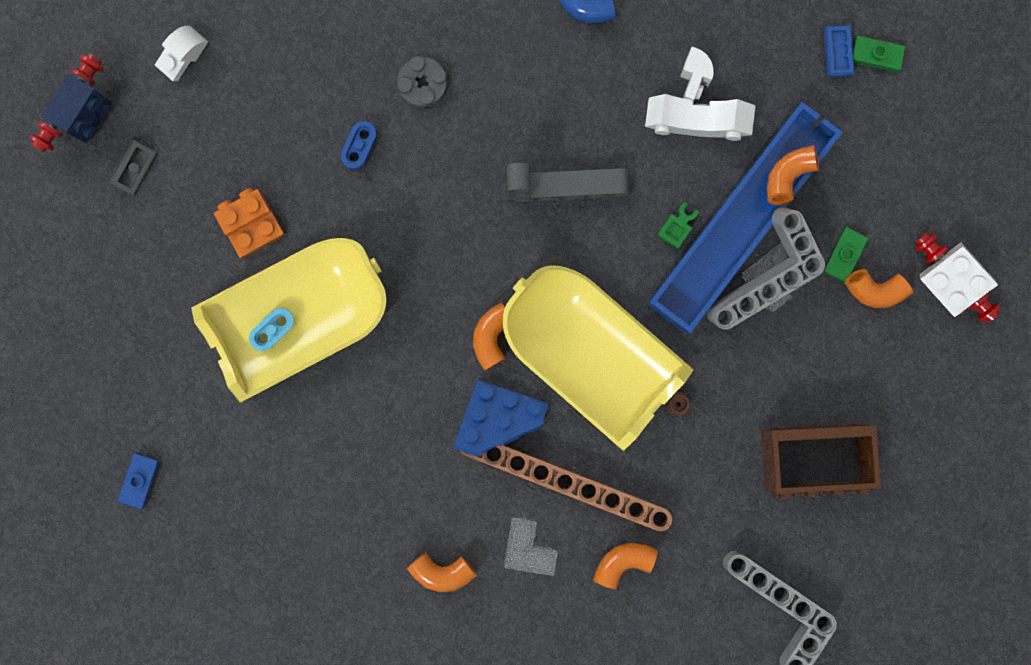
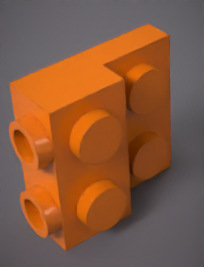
M249 188L239 194L240 199L233 203L231 200L222 202L217 206L218 211L213 213L224 234L228 236L241 259L285 236L264 195L258 189L253 190Z

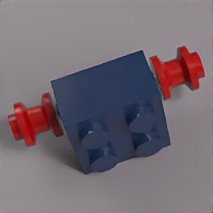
M90 53L87 56L80 55L81 66L79 69L72 68L71 70L78 77L75 78L67 74L42 113L41 117L49 122L45 124L39 120L37 124L41 128L37 135L30 134L29 136L33 140L31 145L44 153L47 149L53 151L54 147L51 144L53 139L63 135L54 128L57 129L59 127L87 144L95 136L97 126L101 120L110 112L112 102L86 84L88 82L94 86L96 83L93 79L96 71L103 72L104 70L100 66L102 61Z

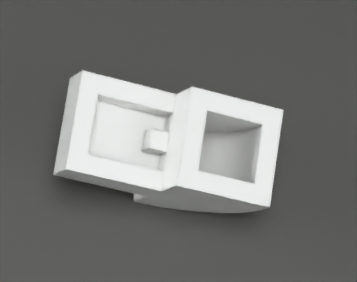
M191 26L180 27L163 42L162 46L165 49L155 63V66L172 81H178L189 63L198 59L208 41Z
M691 47L680 76L689 80L683 96L684 99L699 100L704 88L703 85L708 87L713 78V65L710 58L703 51L695 47Z

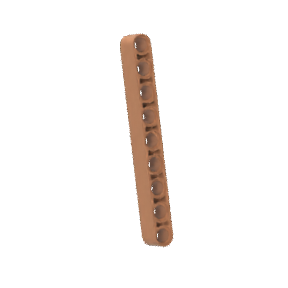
M496 446L501 451V457L495 461L490 460L487 453L477 457L461 451L465 456L654 530L664 531L672 523L671 514L662 506L509 446ZM514 456H521L525 460V465L523 468L516 470L511 467L510 460ZM539 465H544L548 469V475L543 479H539L534 475V469ZM566 474L571 477V484L567 488H561L557 483L561 475ZM585 484H592L595 487V492L591 497H585L581 493V489ZM610 493L618 495V502L614 506H608L605 503V498ZM637 502L641 504L642 510L638 515L634 516L629 513V507ZM663 512L665 514L664 522L659 525L654 524V514Z

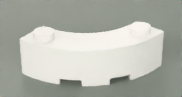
M662 94L649 97L645 127L655 129V133L660 135L675 133L699 137H726L728 140L738 141L741 140V136L752 135L755 105L739 99L710 101L709 105L694 104V101L690 99Z

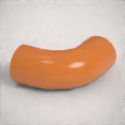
M815 145L789 152L775 163L769 173L767 183V199L770 204L784 205L792 202L793 182L801 174L819 171V160Z
M860 269L850 274L844 282L850 293L861 304L872 308L894 306L913 294L911 286L900 274H896L888 281L878 284L872 279L866 269Z
M502 302L489 309L479 319L473 331V348L484 371L505 359L498 345V336L504 330L503 313L505 307Z
M637 543L616 546L604 555L596 569L593 581L602 586L617 589L621 575L627 569L635 568L650 573L654 567L658 549Z
M425 552L406 568L422 586L436 592L455 591L477 577L476 572L463 556L451 565L441 567L435 564Z

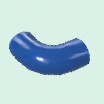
M559 0L564 10L574 19L588 24L614 20L616 16L613 0Z

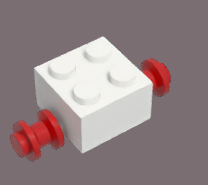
M926 232L915 241L917 246L914 250L916 252L923 251L927 255L925 259L927 264L934 260L936 261L920 273L922 282L954 317L968 308V310L976 309L979 313L977 317L979 322L986 321L988 323L994 320L1000 314L998 310L1001 306L999 303L991 304L988 300L989 291L998 285L990 273L962 242L944 255L943 253L948 247L946 245L939 246L935 242L937 237L935 233L929 235Z

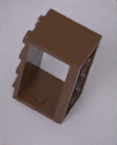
M848 424L761 429L765 490L773 492L774 496L793 498L795 497L794 493L804 494L807 497L821 496L820 491L830 493V495H846V490L856 491L857 494L872 493L873 488H881L876 425ZM856 437L859 479L781 483L778 441Z

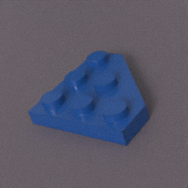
M477 380L453 449L478 457L487 453V450L499 445L501 447L518 439L521 435L535 432L541 429L549 403Z

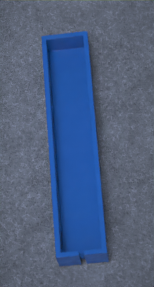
M801 102L646 305L683 333H691L773 225L772 215L774 211L788 205H773L767 199L768 176L775 163L789 152L813 145L816 146L820 163L842 134V131L825 118L813 128L811 125L820 115ZM812 172L801 174L793 182V197Z

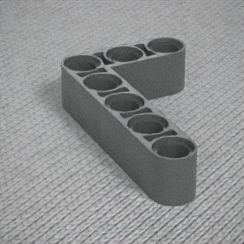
M513 163L506 166L509 202L614 198L630 195L628 169L624 168L530 173V165L527 163Z

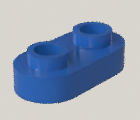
M360 121L353 126L341 152L342 162L351 170L361 169L366 164L376 142L377 131L370 122ZM363 132L369 133V137L367 139L361 138V134ZM358 154L359 159L355 162L351 161V156Z

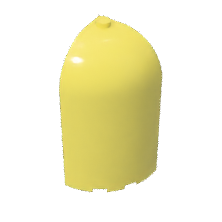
M346 238L324 240L191 308L194 323L207 340L211 349L216 347L222 359L218 363L223 371L227 387L241 403L368 335L381 320L386 307L385 289L377 274L381 272V269L376 259H369L364 248L358 242ZM283 308L289 310L295 318L293 328L271 349L259 351L253 348L249 341L250 332L275 309ZM284 316L279 317L278 323L284 326L286 318ZM262 333L260 341L265 343L268 340V336Z
M545 266L536 270L527 280L522 277L513 287V290L516 292L504 309L503 329L507 342L515 355L623 451L640 435L655 416L653 414L661 404L664 405L693 372V369L608 294L589 278L575 270L562 266Z

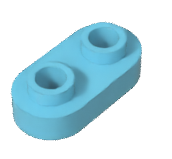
M283 308L272 311L250 332L249 341L251 346L259 351L271 349L293 328L295 324L294 315L289 310ZM281 316L286 318L284 326L278 323V319ZM262 333L268 336V340L265 343L260 341Z

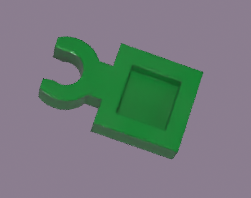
M686 202L679 207L678 218L671 214L657 237L677 250L692 229L687 222L694 220L698 215V210H695L690 216L684 213V208L687 206Z

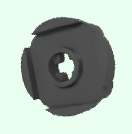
M415 56L403 65L398 74V89L403 99L411 106L425 108V106L435 105L442 100L446 93L447 81L445 71L433 59ZM426 77L429 85L418 88L417 79Z

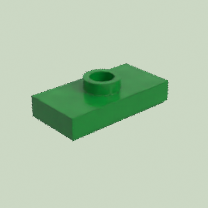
M856 36L852 48L853 63L899 72L905 46Z
M847 227L843 228L823 273L844 283L845 279L852 273L868 238Z

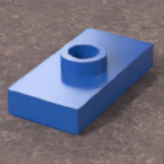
M851 25L825 27L824 41L827 78L854 75Z
M134 453L117 502L144 509L160 460Z

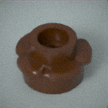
M676 392L666 402L668 404L667 411L671 415L676 414L679 417L684 416L691 407L690 399L683 392ZM676 402H680L679 407L676 406Z

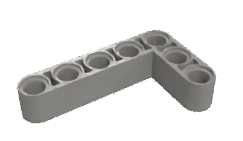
M781 207L774 211L772 223L789 258L714 302L707 311V317L710 322L721 329H730L823 272L825 268L824 259L800 212L787 207ZM790 214L791 220L789 224L785 226V218ZM801 236V243L796 247L795 242ZM811 259V265L806 269V263ZM790 271L789 279L784 282L785 274ZM768 284V291L762 295V289ZM747 297L746 305L740 307L741 301ZM725 310V317L722 320H718L719 314Z
M737 551L727 553L723 559V565L732 576L802 622L783 651L779 664L789 665L792 660L798 659V665H813L836 630L837 622L835 618ZM736 558H741L742 566L738 570H732V561ZM757 573H762V582L753 584V576ZM779 587H783V596L779 599H775V590ZM800 602H805V609L801 613H796V605ZM826 616L825 625L817 627L818 619ZM807 638H812V645L804 649L803 642Z

